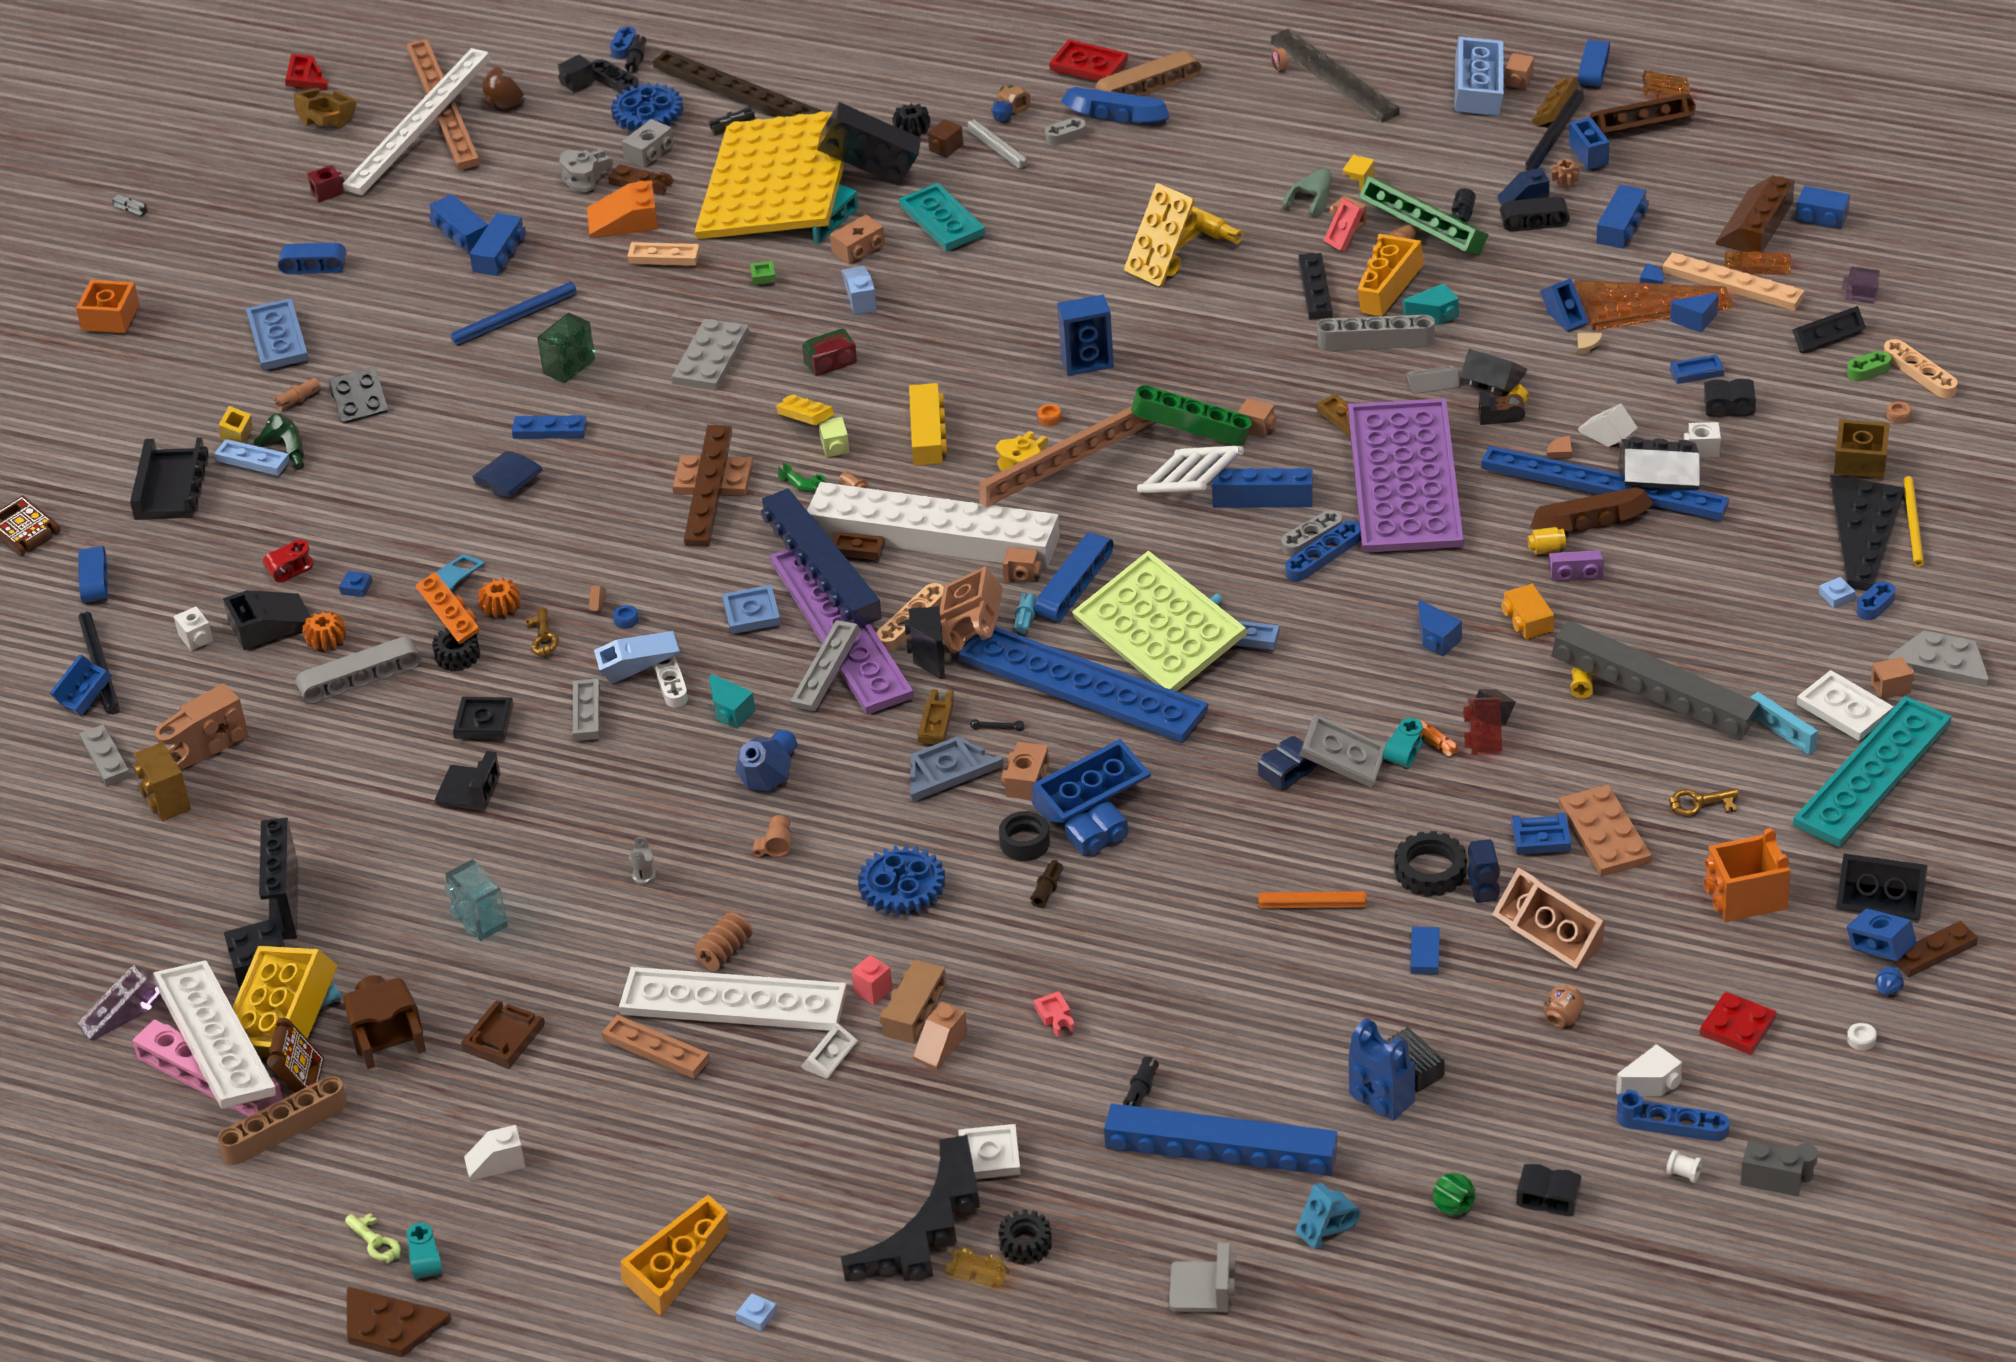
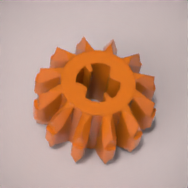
M503 577L500 580L492 579L490 583L484 582L483 587L479 589L478 593L479 607L481 611L485 612L486 616L494 615L495 618L503 615L506 617L508 613L513 614L515 609L520 607V590L512 580L505 581Z
M323 610L321 614L313 613V617L306 618V623L303 625L302 631L308 647H314L315 651L324 649L326 652L328 648L336 649V644H343V639L346 637V627L341 615H335L334 611L325 613Z

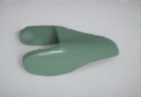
M1325 168L1317 169L1296 182L1284 197L1283 209L1288 210L1292 206L1296 194L1300 191L1304 194L1316 196L1309 208V214L1313 217L1320 216L1325 211L1328 203L1332 179L1331 171Z

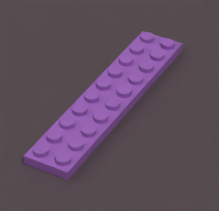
M784 550L770 555V563L821 644H823L835 621L845 622L839 609L831 605L829 597L826 593H822L819 590L814 578H809L806 568L797 563L792 551ZM868 624L860 627L861 631L838 671L866 715L913 699L912 688L872 626Z

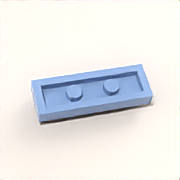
M225 439L214 453L215 461L279 476L290 462L289 454L228 439Z

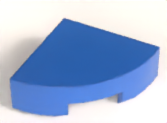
M1646 263L1640 276V284L1663 288L1664 275L1658 267Z

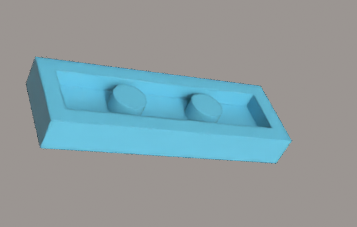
M1757 692L1751 696L1752 700L1759 702L1755 717L1756 721L1808 755L1816 750L1818 730L1761 693Z

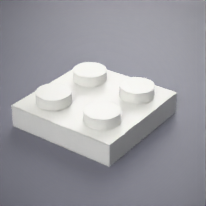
M1015 1124L958 1130L959 1136L968 1135L976 1179L1021 1175Z

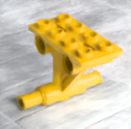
M1157 183L1124 271L1162 287L1166 276L1175 275L1180 268L1181 260L1180 257L1175 255L1176 251L1200 232L1215 239L1224 238L1234 244H1239L1242 239L1234 235L1243 237V231L1229 226L1222 218L1194 207V198Z

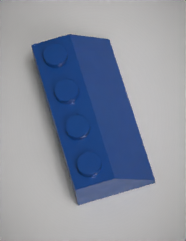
M1224 468L1212 479L1213 508L1312 507L1313 469Z
M1119 739L1033 783L1032 804L1047 821L1065 822L1151 777V773L1127 745Z

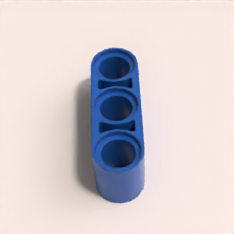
M1587 40L1578 75L1580 86H1602L1610 54V41Z
M340 243L286 244L281 249L278 268L285 274L338 273L344 267L347 250Z
M105 547L79 549V592L82 603L108 600V567Z

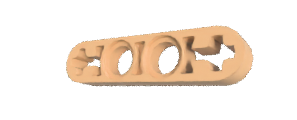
M1892 339L1884 344V352L1891 356L1890 363L1941 398H1951L1956 395L1957 379L1901 340ZM1913 361V362H1916L1917 364H1909V363H1906V362ZM1930 373L1934 374V376H1926L1923 374Z
M938 583L925 586L877 631L876 634L887 651L895 650L910 636L905 634V626H898L905 619H909V609L940 607L944 586Z

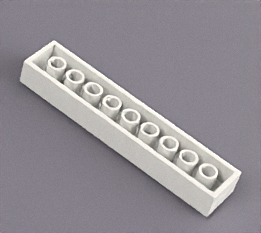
M820 482L807 509L808 513L831 540H833L836 531L882 536L885 538L884 547L1003 563L1008 547L1038 550V561H1042V569L1048 568L1060 538L1058 514L993 505L984 507L979 503L832 483Z

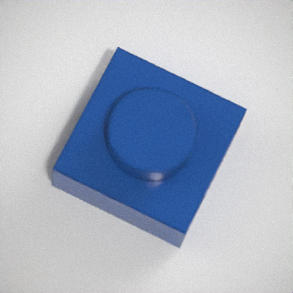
M347 571L339 586L340 594L364 597L372 583L371 574Z

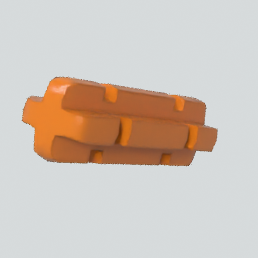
M1421 720L1423 725L1421 738H1424L1425 741L1448 757H1452L1458 752V744L1451 739L1448 740L1446 735L1434 727L1430 728V724Z

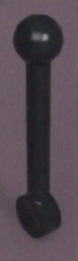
M973 719L970 722V726L973 729L996 727L1014 728L1016 731L1024 730V722L1020 720L1014 723L979 722V720Z

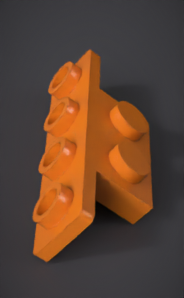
M436 572L416 584L415 587L459 644L480 631L475 623L478 620L470 608L464 609L467 606L459 594L454 596Z

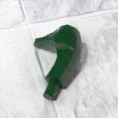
M273 413L261 434L254 440V446L263 447L276 442H285L287 454H289V458L295 468H303L302 458L304 457V451L297 426L292 420L281 413Z

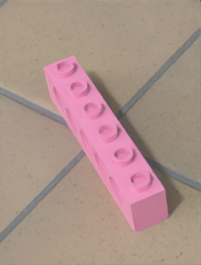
M154 1019L132 1040L138 1060L216 1100L185 1039L171 1025L163 1024ZM270 1077L275 1085V1096L239 1104L231 1108L249 1117L282 1100L281 1086L276 1079Z

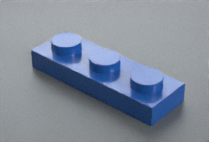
M586 415L515 416L512 437L513 439L584 438L587 418Z

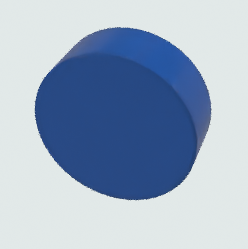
M630 605L618 607L613 612L614 624L622 629L634 627L639 622L638 610Z

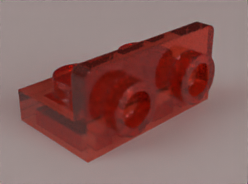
M1500 697L1467 699L1468 706H1463L1464 722L1469 723V732H1464L1465 748H1470L1472 755H1477V752L1502 751Z

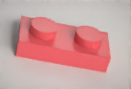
M1343 198L1324 241L1341 251H1346L1365 209Z

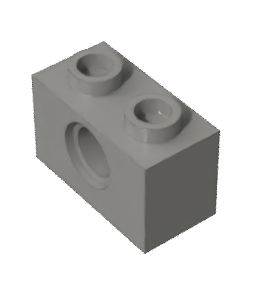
M650 119L622 141L624 159L643 168L674 146L672 128L653 119Z

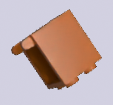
M1767 828L1763 835L1709 846L1708 858H1705L1707 877H1704L1703 882L1706 892L1711 893L1713 897L1715 911L1720 912L1724 922L1788 909L1791 872L1789 859L1786 854H1782L1776 842V833L1773 828Z

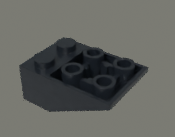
M246 590L223 598L228 622L243 650L302 631L306 618H312L298 593Z

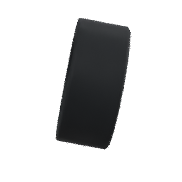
M1019 811L1008 815L999 826L1000 848L1005 855L1019 861L1040 857L1050 846V832L1047 820L1040 814L1031 811ZM1022 830H1030L1039 834L1035 839L1029 841H1017L1010 838L1011 835Z

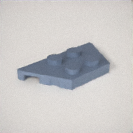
M960 736L912 753L910 770L911 801L914 802L1004 767L1003 758L999 755L992 757L986 754L985 748L971 744Z

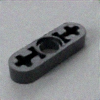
M598 59L591 62L594 79L623 95L622 90L630 91V86L638 88L639 80L637 77L607 60Z

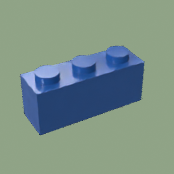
M1621 184L1618 186L1597 224L1598 244L1624 249L1628 240H1632L1635 227H1639L1642 214H1646L1649 207V200H1646L1645 189Z
M453 194L429 204L431 213L429 219L432 225L438 227L446 237L451 238L457 247L470 254L489 224Z
M500 213L495 214L469 254L473 272L494 276L500 274L502 269L506 267L511 255L516 252V248L521 240L525 238L526 229L523 227L522 217Z

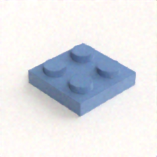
M772 585L722 594L731 634L781 625Z

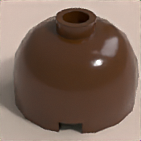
M494 67L483 80L482 90L486 96L483 100L490 108L497 107L500 110H512L525 100L522 97L524 94L510 77L507 78L501 75L504 72L502 69Z

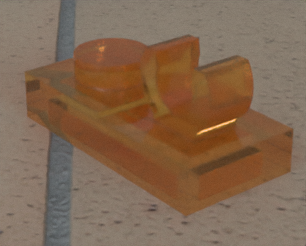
M1644 70L1642 79L1645 97H1647L1649 91H1654L1656 99L1660 97L1661 93H1666V95L1670 96L1690 93L1687 78Z

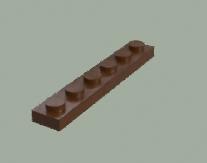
M707 425L684 536L685 546H710L733 433L731 426Z

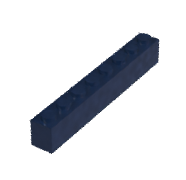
M787 488L762 498L763 509L761 510V515L764 522L772 526L776 537H781L786 549L792 551L795 555L797 563L806 568L809 578H814L819 590L822 593H826L829 597L831 605L839 609L843 620L857 624L860 628L882 619L880 599L790 489Z

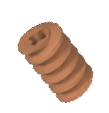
M731 912L726 913L695 944L694 950L698 960L708 970L717 971L720 965H723L727 958H730L733 952L737 951L740 945H743L747 938L752 936V927L742 916Z

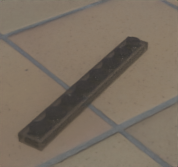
M1289 28L1271 36L1272 45L1276 48H1283L1290 58L1379 122L1384 123L1400 115V107Z

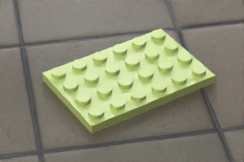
M1149 551L1072 611L1074 618L1154 684L1176 692L1247 635L1246 628Z

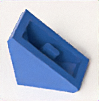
M1711 293L1671 300L1670 321L1702 333L1717 315L1718 294Z

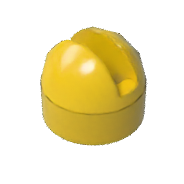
M1521 384L1517 385L1509 393L1520 395L1523 398L1524 405L1529 399L1528 391Z

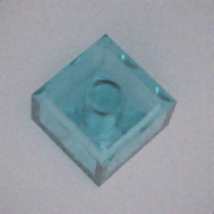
M473 859L445 873L447 881L445 890L451 900V904H449L450 912L454 918H459L463 922L464 928L469 934L473 933L479 941H482L508 927L500 888Z

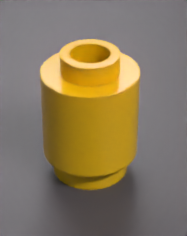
M1557 527L1532 530L1531 535L1527 538L1529 550H1533L1535 555L1560 552V549L1566 548L1565 532L1563 529H1557Z

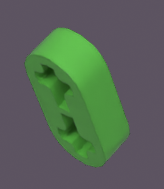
M1875 351L1854 358L1848 362L1847 376L1854 381H1864L1885 374L1890 370L1891 356L1884 351Z

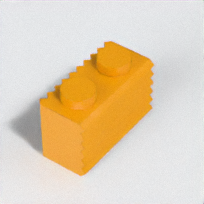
M1533 583L1504 592V601L1501 602L1502 611L1505 616L1511 617L1516 632H1521L1527 640L1529 638L1533 639L1534 636L1538 637L1544 633L1553 632L1554 613L1540 593H1538Z

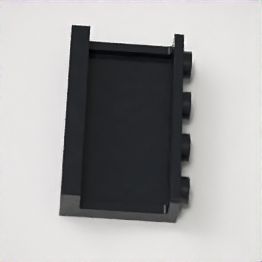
M202 438L196 439L195 448L158 450L155 439L144 440L130 500L135 520L193 518L194 509L198 508V492L202 490L201 476H205L204 463L209 458L208 447L204 446Z
M287 817L262 820L260 832L259 896L261 900L269 899V919L277 918L283 940L297 938L298 859Z

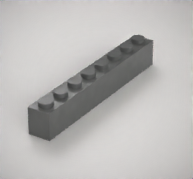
M1570 620L1555 637L1551 657L1741 740L1755 721L1759 702Z

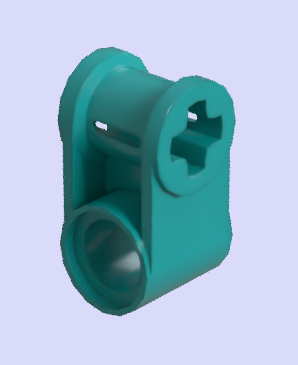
M1416 718L1403 719L1392 737L1387 741L1383 751V759L1410 768L1423 745L1422 738L1420 737L1423 730L1422 722Z
M426 1223L413 1224L407 1230L413 1279L417 1280L443 1274L431 1226Z

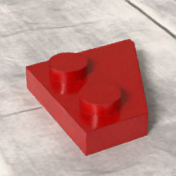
M291 54L285 86L328 90V81L322 77V70L317 66L314 56Z

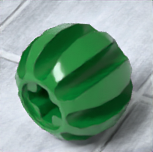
M1455 1172L1444 1174L1438 1179L1432 1191L1435 1206L1443 1214L1454 1217L1464 1215L1471 1209L1476 1199L1475 1186L1466 1175Z

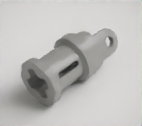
M638 837L635 839V847L629 856V862L634 870L632 880L637 885L644 886L654 882L656 872L652 868L653 854L649 848L648 841L643 837Z

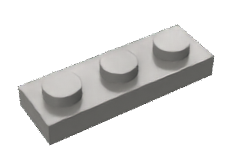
M599 678L573 681L574 741L600 739Z
M104 724L79 733L80 739L106 787L131 778L129 770Z

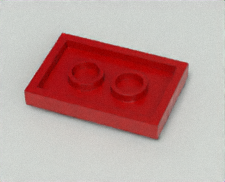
M1068 39L1049 62V69L1061 74L1098 82L1102 78L1119 73L1128 62V53Z

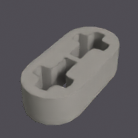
M1081 118L1067 119L1045 128V140L1051 145H1059L1079 139L1086 134V123Z

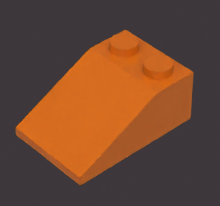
M652 180L629 183L588 206L590 238L657 230L658 223Z

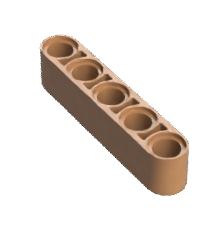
M1183 50L1102 78L1097 82L1095 89L1144 96L1196 77L1200 73L1202 66L1189 51Z
M335 1076L326 1077L222 1130L217 1140L223 1161L229 1165L240 1164L343 1111L347 1106V1098L342 1080Z

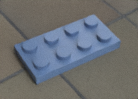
M291 298L246 308L262 370L275 369L280 366L309 360Z

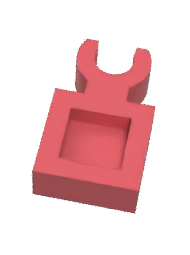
M1059 991L1034 1000V1008L1045 1026L1053 1024L1055 1036H1061V1027H1068L1070 1032H1074V1021L1071 1018L1070 1008Z

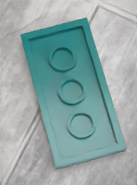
M939 183L899 198V206L945 251L955 249L986 235L985 227Z

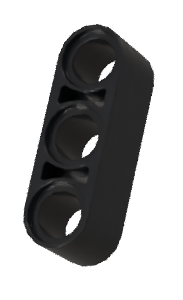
M1562 197L1508 201L1502 204L1499 210L1503 227L1509 232L1558 228L1565 226L1570 220L1566 201Z

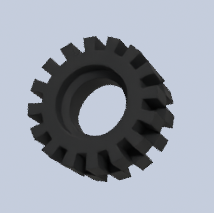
M445 628L446 632L439 631L438 636H434L432 646L435 661L444 670L450 667V671H455V668H459V671L464 670L463 666L470 668L472 667L471 663L476 664L477 658H480L477 634L461 644L457 642L447 628Z
M1026 1209L1020 1215L1018 1211H1014L1013 1217L1007 1215L1005 1222L1001 1221L1000 1228H998L1000 1250L1005 1258L1009 1256L1010 1262L1014 1263L1017 1259L1018 1265H1023V1261L1028 1260V1265L1033 1264V1259L1040 1262L1042 1261V1255L1047 1257L1049 1250L1052 1248L1050 1222L1045 1220L1043 1214L1038 1216L1037 1211L1032 1210L1031 1214H1028V1209ZM1021 1234H1032L1036 1236L1035 1238L1028 1241H1020L1015 1239V1237Z

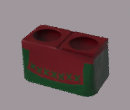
M838 329L806 340L802 345L804 363L815 376L857 362L856 344L845 329Z

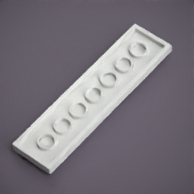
M207 961L153 972L154 983L220 1108L233 1107L275 1096L276 1092L273 1081Z
M631 967L619 1005L620 1015L830 1031L836 1023L839 1024L847 987L846 983Z

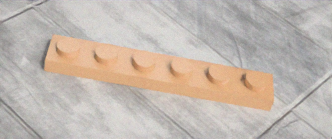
M1673 252L1662 268V273L1792 311L1796 310L1804 298V290Z

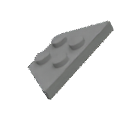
M1923 630L1889 655L1887 659L1903 657L1907 665L1911 666L1915 673L1986 688L1988 685V675L1976 641Z

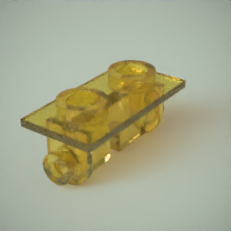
M960 1247L959 1250L951 1248L948 1250L954 1259L947 1262L946 1272H949L952 1277L971 1281L973 1272L977 1271L976 1283L995 1288L997 1285H1003L1005 1276L1001 1273L1009 1274L1010 1272L1003 1259L998 1256L987 1254L985 1258L976 1255L975 1251Z

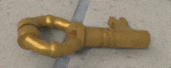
M542 607L538 609L537 616L526 619L528 629L534 625H539V632L532 643L531 650L534 654L541 656V658L553 654V650L559 642L558 636L549 631L548 610ZM552 639L551 645L538 648L540 642L545 643Z
M1682 788L1672 795L1669 799V804L1672 812L1690 817L1699 812L1703 805L1722 801L1725 805L1726 813H1729L1730 809H1732V812H1736V806L1732 802L1733 799L1739 798L1737 788L1706 794ZM1691 796L1695 805L1694 808L1682 809L1679 797Z

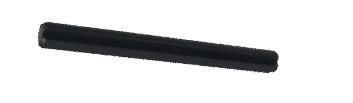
M1576 88L1555 121H1552L1525 162V169L1527 171L1539 168L1584 99L1583 90Z
M88 611L80 613L78 618L91 662L109 672L92 614ZM110 679L105 688L100 692L106 712L112 714L113 712H119L120 706L112 680Z

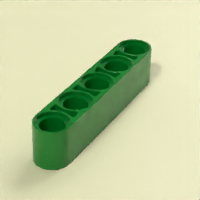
M1141 385L1137 388L1131 406L1132 413L1140 418L1233 446L1245 444L1252 424L1250 418L1244 414L1148 385Z

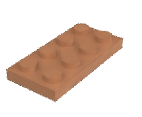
M1609 784L1559 798L1558 806L1563 813H1566L1568 823L1600 877L1651 863L1652 855Z

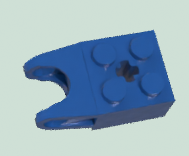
M1369 1018L1362 1020L1355 1028L1351 1037L1348 1055L1349 1094L1355 1100L1361 1101L1373 1108L1378 1114L1394 1121L1415 1102V1063L1410 1060L1408 1044L1405 1040L1396 1037L1392 1043H1388L1379 1034L1375 1022Z

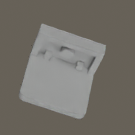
M1218 1243L1217 1262L1176 1261L1172 1263L1169 1307L1172 1311L1229 1312V1296H1235V1278H1230V1273L1236 1272V1255H1230L1229 1243Z

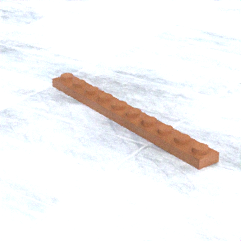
M424 39L407 43L406 46L427 95L444 77L428 40ZM452 100L436 119L457 169H470L480 165L479 158L456 104Z
M1131 407L979 482L980 504L988 507L1155 422L1134 415Z

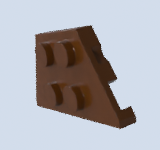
M352 1287L347 1288V1337L350 1345L403 1358L416 1345L429 1339L433 1329L442 1323L446 1326L452 1320L451 1314L448 1311Z

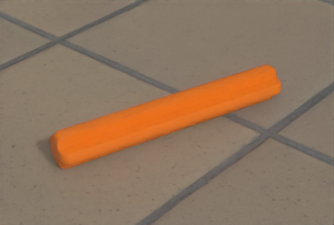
M1364 891L1261 892L1258 896V904L1261 909L1364 908L1367 904V895Z

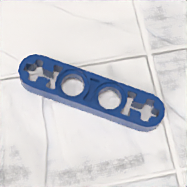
M1355 521L1343 522L1288 559L1285 564L1286 577L1296 582L1305 580L1361 541L1360 524ZM1335 543L1338 544V546L1329 547L1327 546V544ZM1317 555L1320 558L1310 559L1309 556Z

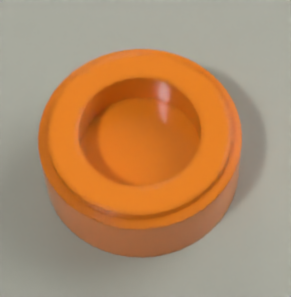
M1046 404L1037 411L1038 421L1042 425L1054 426L1062 420V411L1057 405Z

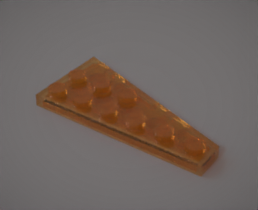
M1574 280L1575 289L1593 331L1669 319L1671 300L1711 293L1718 294V311L1732 308V299L1726 286Z

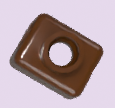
M368 976L357 983L355 991L345 994L343 1001L357 1055L363 1056L367 1069L375 1067L373 1052L413 1040L418 1054L426 1051L418 1007L402 978L386 981L381 976Z

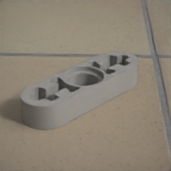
M1328 510L1286 533L1281 538L1283 554L1293 557L1342 524V515L1337 511ZM1313 531L1317 532L1318 534L1307 535L1306 533Z

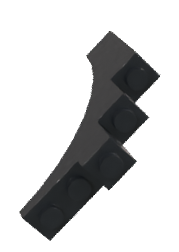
M968 1135L939 1139L940 1162L934 1186L919 1212L902 1229L886 1240L865 1250L841 1256L845 1282L851 1280L861 1281L880 1275L890 1276L897 1272H903L904 1281H920L933 1276L929 1247L945 1246L949 1243L957 1242L952 1213L959 1211L968 1212L972 1209L980 1208Z

